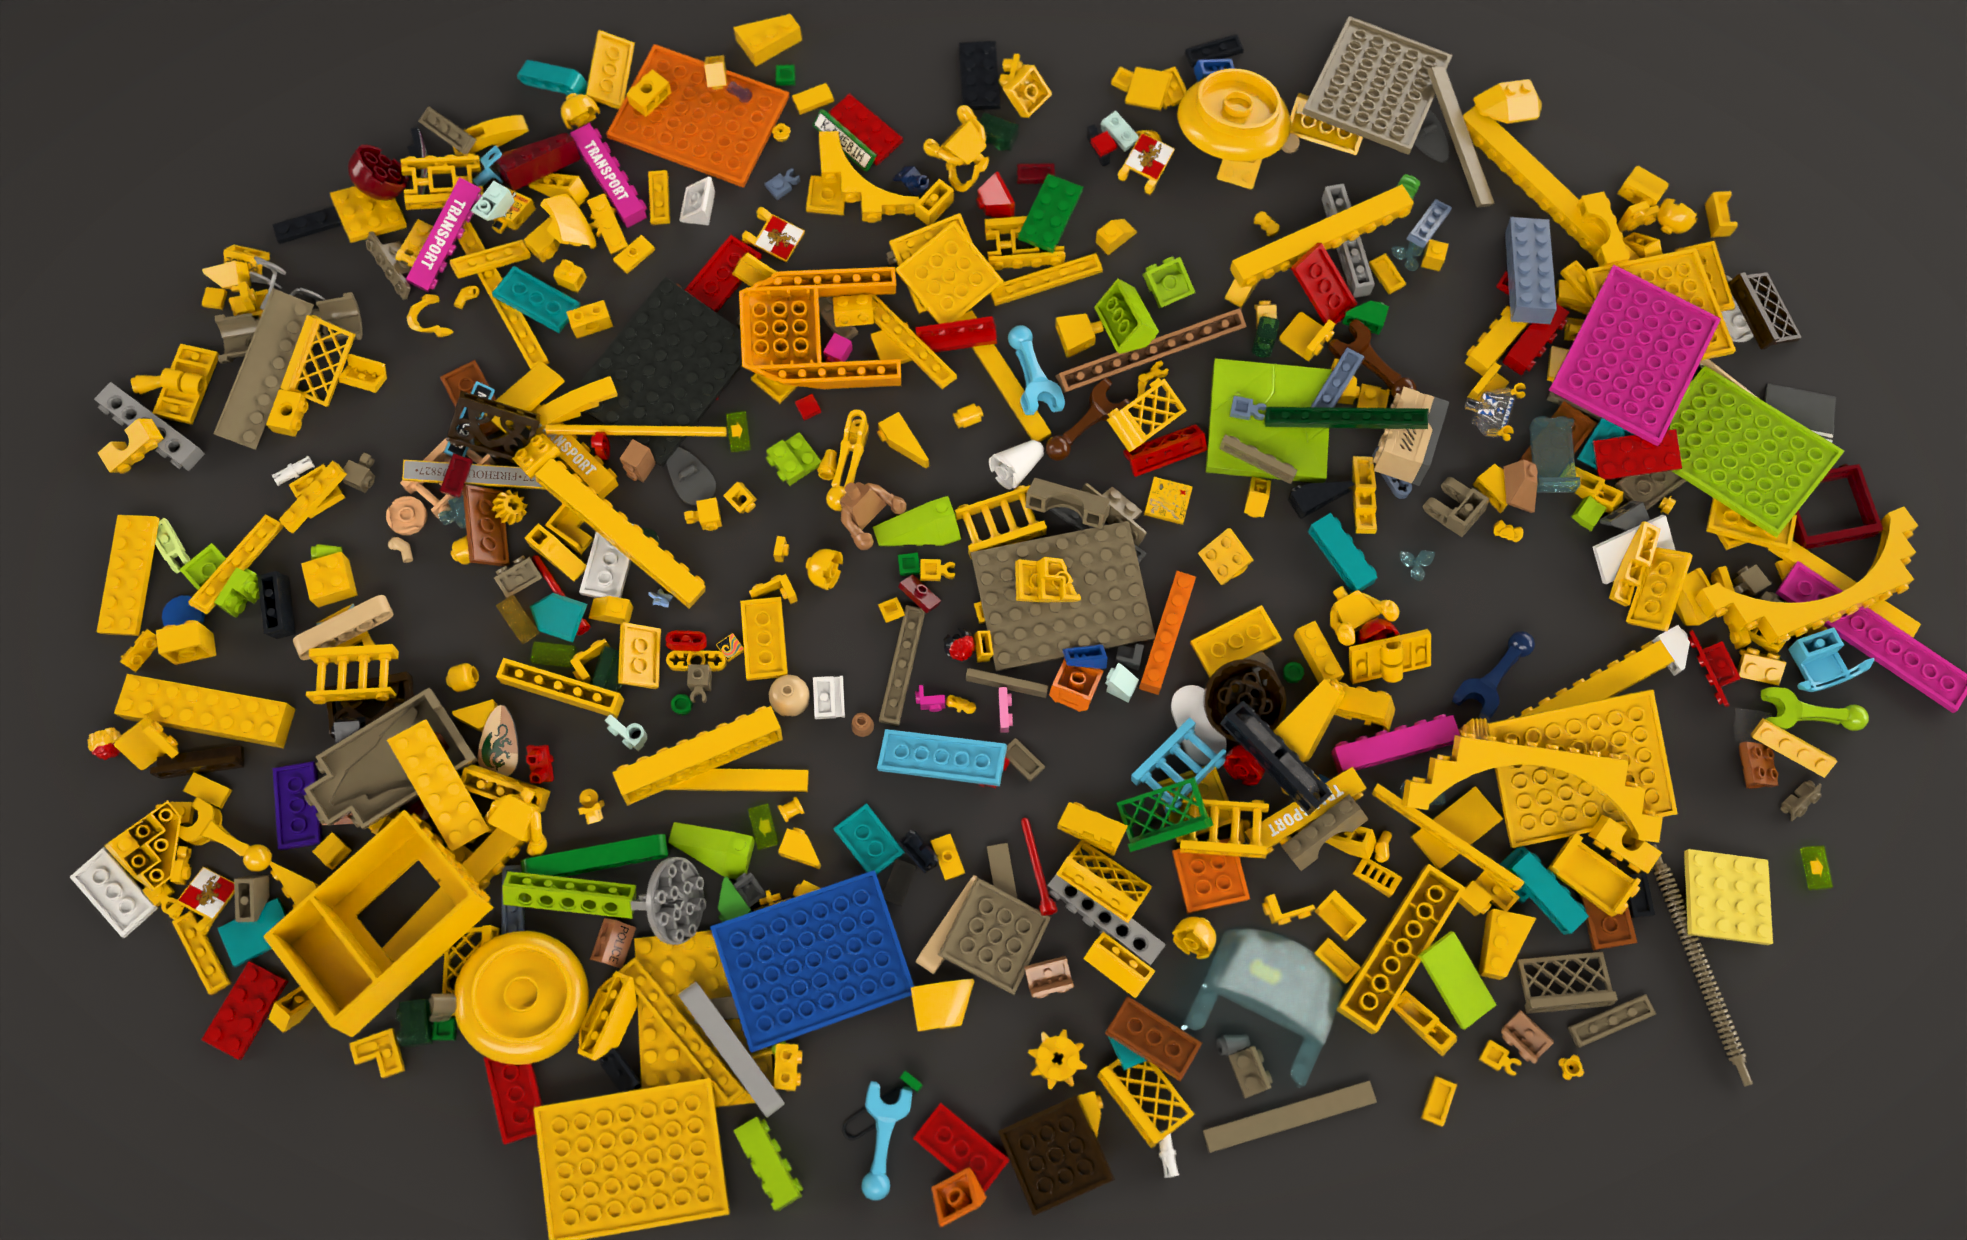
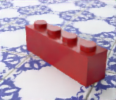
M1556 303L1557 310L1551 324L1531 323L1502 363L1521 376L1526 370L1530 372L1536 364L1534 359L1537 356L1541 358L1547 350L1545 347L1547 342L1551 344L1558 334L1555 333L1557 329L1562 330L1568 322L1566 317L1570 312Z

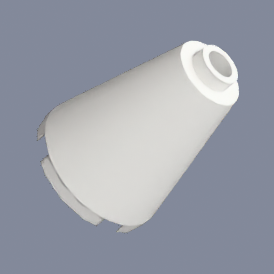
M1030 440L996 453L989 458L991 472H996L998 475L996 480L1008 490L1016 488L1043 457L1044 447L1039 441Z

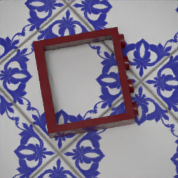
M1843 464L1838 468H1831L1820 483L1847 478L1864 526L1807 536L1798 510L1795 514L1797 518L1793 534L1794 541L1808 550L1875 537L1883 531L1860 464L1851 466Z

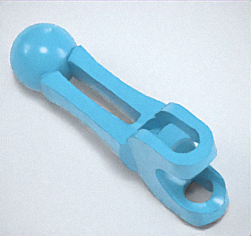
M1023 325L1013 327L1008 334V341L1011 347L1016 349V355L1020 360L1025 375L1026 389L1020 399L1025 415L1035 414L1039 406L1038 401L1047 403L1052 412L1062 411L1065 405L1062 389L1055 382L1048 380L1040 368L1033 350L1032 332Z
M871 1081L868 1085L865 1107L868 1113L875 1119L876 1146L870 1172L865 1175L862 1181V1191L871 1200L883 1199L890 1190V1181L885 1174L888 1144L896 1121L904 1118L910 1111L912 1100L911 1087H903L900 1090L897 1102L893 1105H887L880 1099V1085L874 1081Z

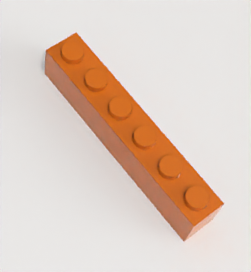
M1180 571L1176 572L1139 689L1159 695L1195 583V576Z

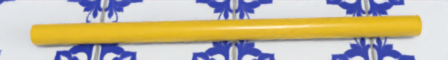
M546 424L545 428L546 434L595 435L596 432H605L606 435L726 437L727 435L726 427Z

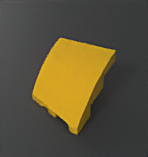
M567 193L543 199L540 206L553 218L547 231L559 243L578 247L585 244L589 245L591 249H595L597 243L591 227L579 207Z
M1043 557L1038 561L1021 559L1015 561L1016 601L1050 603L1077 602L1081 600L1080 594L1076 593L1072 585L1073 580L1067 572L1063 559Z
M974 979L911 987L918 1032L962 1026Z

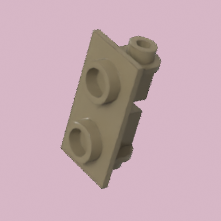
M1804 781L1794 791L1799 798L1791 794L1781 803V811L1791 814L1790 821H1793L1797 816L1802 817L1807 811V807L1811 803L1815 804L1820 799L1822 784L1815 787L1812 781Z

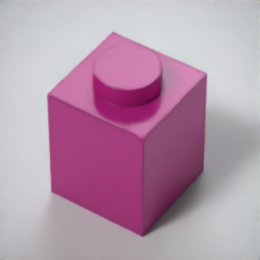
M834 333L823 351L825 361L846 362L853 350L852 341Z

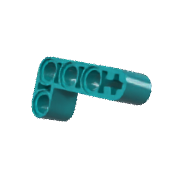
M526 60L517 74V78L528 86L564 93L566 96L572 93H576V95L586 94V80L579 72L573 69Z

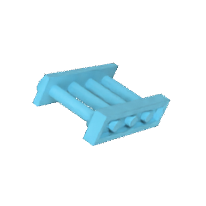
M1189 718L1131 775V781L1136 786L1141 782L1143 784L1146 783L1153 790L1163 788L1151 777V772L1155 768L1161 769L1175 783L1184 781L1166 763L1167 760L1165 758L1171 753L1172 755L1175 754L1197 774L1195 780L1198 785L1215 767L1219 769L1225 763L1227 751L1223 748L1216 754L1195 734L1196 723ZM1185 739L1187 741L1190 740L1211 760L1204 768L1200 767L1180 748V744ZM1190 783L1183 786L1181 794L1187 796L1192 791ZM1165 791L1162 799L1171 804L1174 797ZM1178 797L1174 806L1178 809L1183 804L1181 797ZM1165 806V813L1167 814L1169 808Z

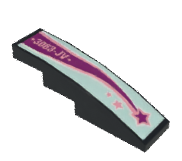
M418 127L412 128L411 133L415 145L407 147L409 155L416 158L426 157V149L423 136ZM416 169L417 178H427V169ZM410 175L408 176L410 189H414L413 178ZM418 186V195H424L426 186Z

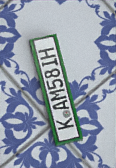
M820 110L812 126L819 132L838 131L840 145L844 154L864 171H869L877 155L827 111Z

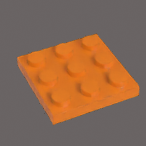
M1230 838L1220 840L1219 843H1228ZM1180 849L1172 851L1187 914L1250 900L1239 857L1181 853Z

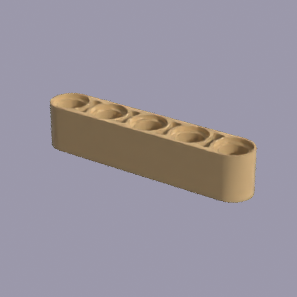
M378 595L295 636L293 643L300 659L309 660L311 659L309 657V649L335 647L391 619L394 614L386 596Z
M975 875L970 879L916 960L917 964L932 974L938 970L944 961V958L938 956L975 878H977Z

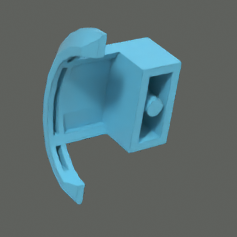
M1834 627L1798 639L1788 649L1805 679L1797 687L1807 692L1820 691L1850 680L1870 669L1875 659L1865 660L1848 670L1838 653L1844 646V643Z

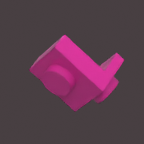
M919 685V691H916L915 695L916 704H920L921 710L929 709L930 712H938L942 710L941 708H946L945 695L924 696L923 685Z

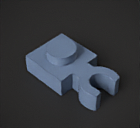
M793 168L789 169L784 177L778 174L765 183L766 188L776 200L792 190L791 185H796L801 181L799 175L795 178L791 177L795 174Z
M1234 396L1229 417L1249 420L1251 415L1257 420H1263L1265 415L1258 413V410L1265 411L1267 405L1262 403L1253 405V399Z

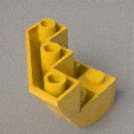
M166 801L104 846L134 879L154 891L172 878L181 816L169 801Z

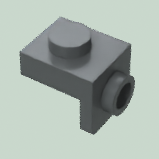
M744 873L736 879L737 883L734 884V887L750 909L760 902L759 899L767 897L752 873L748 875Z

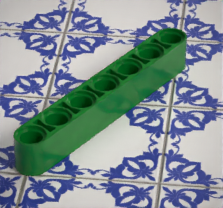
M651 835L523 859L520 861L521 872L566 877L668 857L666 835Z

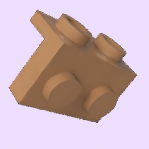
M1066 956L1024 966L1032 997L1044 998L1050 993L1067 992L1069 988L1074 987Z
M1521 1010L1501 1030L1502 1038L1509 1045L1512 1046L1514 1044L1520 1050L1519 1054L1526 1061L1529 1062L1531 1060L1534 1064L1554 1043Z

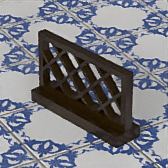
M1743 272L1728 282L1730 291L1761 350L1767 349L1771 345L1798 341L1802 338L1768 272L1746 275ZM1760 279H1763L1765 285L1759 282ZM1757 289H1759V290H1761L1762 292H1764V295H1762V294H1760L1759 292H1757ZM1768 296L1772 297L1774 302L1768 299ZM1766 305L1773 309L1772 312L1766 308ZM1777 312L1782 315L1783 319L1777 315ZM1777 322L1778 324H1780L1781 328L1776 326L1774 323ZM1786 329H1788L1791 332L1792 336L1785 332Z

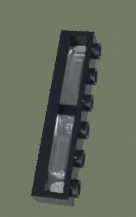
M1244 701L1230 711L1220 724L1245 750L1256 758L1262 768L1308 816L1333 794L1329 787L1314 775L1313 770L1306 766L1299 759V756L1285 745L1283 739L1270 729L1267 722L1261 720L1255 714L1254 709Z

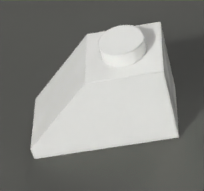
M1677 625L1652 640L1653 644L1661 640L1674 659V662L1668 666L1674 676L1685 669L1690 645L1687 633Z

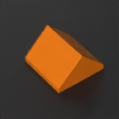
M967 1168L932 1187L938 1222L941 1227L977 1209L987 1198L971 1168Z

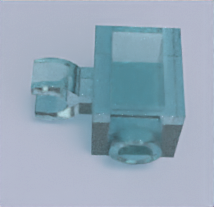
M462 495L460 498L456 497L448 501L451 508L450 511L438 514L443 525H448L455 520L460 528H466L464 498Z

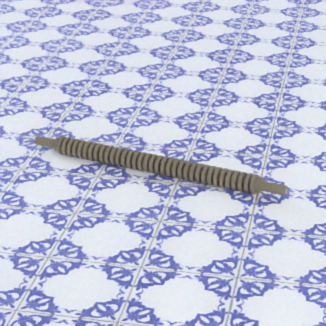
M1660 855L1655 863L1654 875H1659L1656 880L1662 881L1658 885L1664 886L1660 890L1661 892L1666 891V893L1662 894L1663 897L1668 896V898L1664 899L1665 902L1670 901L1667 904V908L1672 907L1669 913H1675L1671 915V918H1677L1673 920V923H1679L1675 928H1681L1677 933L1678 935L1683 933V936L1679 937L1680 940L1685 939L1682 945H1688L1684 947V950H1690L1686 955H1692L1688 960L1689 962L1694 960V963L1690 965L1691 967L1696 966L1693 972L1698 971L1699 973L1695 977L1701 978L1697 980L1698 983H1703V985L1699 986L1700 989L1705 988L1704 991H1701L1702 995L1706 993L1708 995L1704 997V1000H1710L1706 1002V1005H1712V1007L1708 1008L1709 1011L1714 1010L1713 1013H1710L1711 1017L1715 1015L1717 1017L1712 1020L1713 1022H1719L1715 1024V1027H1721L1717 1032H1723V1035L1719 1037L1720 1039L1725 1038L1721 1042L1728 1045L1724 1047L1725 1050H1730L1726 1052L1727 1056L1732 1055L1728 1059L1732 1061L1733 1065H1736L1744 1086L1751 1085L1753 1082L1744 1063L1746 1062L1745 1057L1747 1055L1746 1053H1740L1744 1051V1048H1738L1742 1043H1736L1740 1038L1739 1036L1734 1037L1738 1033L1731 1030L1735 1026H1729L1733 1021H1727V1018L1731 1016L1730 1014L1725 1015L1728 1009L1722 1008L1726 1004L1720 1003V1001H1724L1723 997L1718 998V996L1722 995L1721 992L1716 993V990H1719V986H1713L1717 984V981H1711L1715 977L1714 975L1709 976V974L1713 973L1712 970L1707 971V968H1710V964H1704L1708 962V959H1702L1706 957V954H1700L1704 949H1698L1699 946H1702L1701 943L1696 944V941H1699V937L1694 938V935H1688L1687 916L1685 917L1687 910L1683 911L1687 907L1686 905L1681 906L1684 900H1679L1678 898H1681L1682 895H1676L1680 890H1674L1678 885L1677 883L1672 884L1676 880L1675 878L1670 879L1674 875L1673 873H1668L1671 871V868L1664 864Z

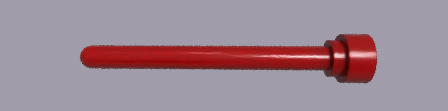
M534 555L532 560L555 594L566 597L540 556ZM582 618L576 635H583L591 628L586 619Z
M1022 818L1021 825L1042 900L1039 906L1042 916L1052 915L1058 911L1056 902H1053V899L1049 897L1029 819Z

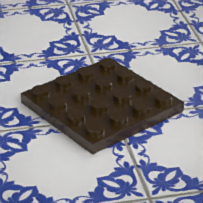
M1078 1095L998 1131L1033 1216L1115 1180Z

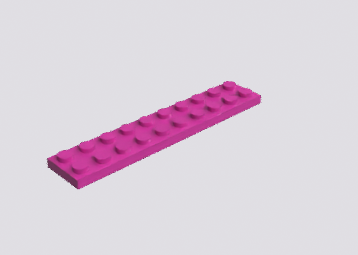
M1797 561L1775 594L1789 603L1821 600L1843 591ZM1862 606L1851 615L1843 614L1837 621L1832 623L1827 621L1823 625L1827 629L1834 627L1840 638L1870 658H1874L1877 663L1952 713L1958 711L1967 696V674L1869 608Z

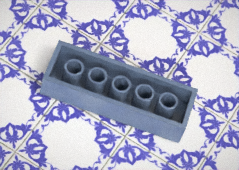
M1510 217L1505 231L1511 322L1551 324L1557 307L1549 220Z

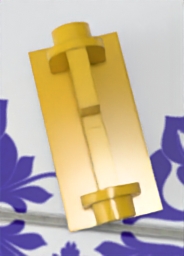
M148 629L145 632L142 631V634L134 642L135 645L131 646L121 656L120 662L134 672H137L158 646L157 636Z

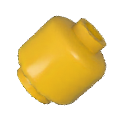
M467 536L456 540L452 544L451 551L452 558L463 565L470 563Z
M469 663L452 666L446 676L447 685L456 692L473 689L479 680L477 669Z

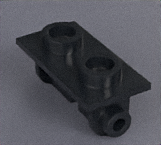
M909 830L905 834L906 836L897 842L924 873L938 865L937 863L940 861L938 855L928 845L924 849L921 847L925 841L916 831Z

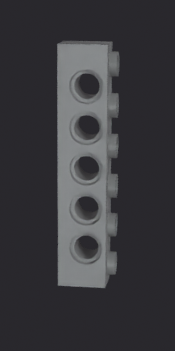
M1344 183L1325 187L1322 202L1327 218L1351 207ZM1359 236L1357 239L1345 241L1341 246L1337 247L1347 285L1354 298L1370 295L1375 285Z
M112 382L95 397L94 400L100 404L98 408L106 415L110 413L114 415L112 419L121 426L124 424L130 426L137 419H152L161 435L165 437L158 443L155 451L163 458L170 457V462L178 469L183 467L189 472L204 456L205 453L195 444Z
M1054 876L1047 886L1048 893L1052 898L1057 901L1061 899L1066 903L1065 907L1073 914L1078 912L1083 916L1082 920L1090 927L1094 925L1101 930L1099 932L1100 935L1102 932H1105L1148 966H1151L1165 947V943L1131 918L1129 923H1127L1077 888H1075L1077 892L1075 896H1067L1065 889L1067 887H1075L1059 876ZM1090 900L1093 903V908L1090 910L1084 909L1082 902ZM1107 913L1110 916V922L1102 923L1099 920V915ZM1119 926L1125 927L1127 935L1119 936L1116 933V928ZM1137 939L1142 940L1145 945L1144 949L1137 950L1133 946V941Z

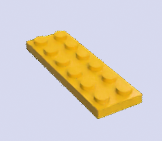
M117 515L97 633L139 636L160 520L158 517Z
M427 719L387 740L451 852L490 830Z

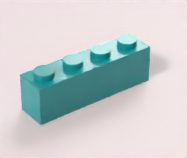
M1329 513L1311 524L1308 533L1352 593L1356 590L1361 592L1374 584L1378 578L1376 570L1366 562L1363 552L1355 547L1352 537L1344 532L1341 522L1337 517H1333Z
M1522 853L1506 868L1524 881L1521 889L1563 935L1572 934L1589 917L1585 912V907L1570 896V891L1555 880V875L1541 865V860L1534 853Z

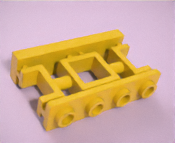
M465 154L464 156L446 155L444 157L426 156L424 158L409 156L401 159L402 176L412 175L414 188L404 190L406 210L444 208L459 177L472 183L471 173L481 172L479 156L474 154ZM467 167L468 176H456L455 168ZM416 169H427L428 178H417ZM432 174H452L453 187L434 188ZM429 185L430 194L418 195V186ZM477 186L481 188V195H483V186Z
M1027 216L985 219L986 240H996L997 251L988 252V263L994 270H1002L1004 268L1019 269L1026 266H1056L1065 263L1064 246H1056L1054 253H1040L1039 248L1036 246L1030 249L1016 250L1015 238H1018ZM999 234H1010L1011 240L1000 241ZM1012 248V255L1001 256V249Z

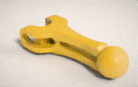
M852 410L848 415L844 437L840 445L838 465L831 483L832 488L826 495L827 504L834 511H841L842 509L840 499L846 494L845 486L849 483H854L857 467L867 442L869 426L866 415L861 410ZM855 416H860L862 418V420L856 419L852 421ZM849 452H853L849 473L843 487L840 485Z
M196 797L191 806L198 811V819L190 827L180 825L178 837L195 846L204 845L210 841L224 844L239 856H243V863L247 869L254 872L265 870L272 861L271 851L264 845L256 844L250 846L233 837L222 826L221 811Z

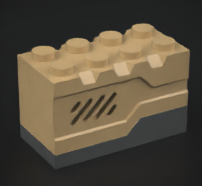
M1403 387L1400 394L1396 393L1390 408L1429 409L1428 429H1383V435H1381L1378 443L1379 448L1373 459V462L1376 463L1374 471L1420 486L1431 465L1449 401L1423 394L1407 387Z

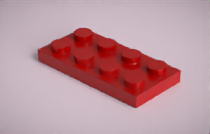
M850 93L828 112L877 155L873 162L877 166L903 143V138Z
M730 235L686 287L685 291L717 313L743 282L732 275L740 258L749 253L758 260H761L762 255Z
M1316 243L1291 267V270L1324 324L1331 320L1336 325L1345 317L1347 311L1353 309L1358 304L1322 243Z
M1676 429L1667 430L1659 446L1637 435L1593 441L1597 475L1605 480L1682 469Z
M249 961L201 1040L238 1060H242L288 981Z
M484 1057L503 1144L506 1145L537 1135L534 1107L543 1105L533 1063L522 1065L505 1064Z
M942 1103L938 1105L913 1138L955 1174L971 1168L984 1193L1009 1162L1005 1155Z

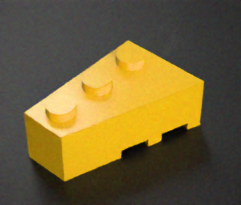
M791 14L733 27L736 41L755 67L802 41L800 26Z
M1069 802L1057 828L1114 856L1128 826L1105 817L1096 811H1090L1078 802H1074V804Z
M1492 909L1487 912L1479 976L1497 980L1507 977L1536 918L1498 909Z

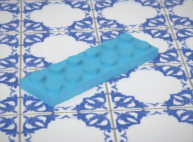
M885 729L877 769L883 772L1000 786L1007 745L1004 743Z

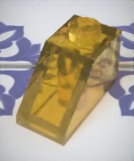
M514 595L509 596L496 605L522 644L540 633Z

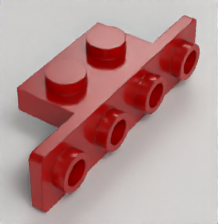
M1693 630L1689 631L1691 635L1688 637L1690 645L1693 649L1696 647L1700 655L1696 657L1701 667L1706 666L1709 672L1705 676L1710 686L1715 685L1718 691L1714 694L1719 705L1724 703L1725 707H1729V702L1721 687L1736 682L1741 677L1724 642L1721 641L1702 649Z

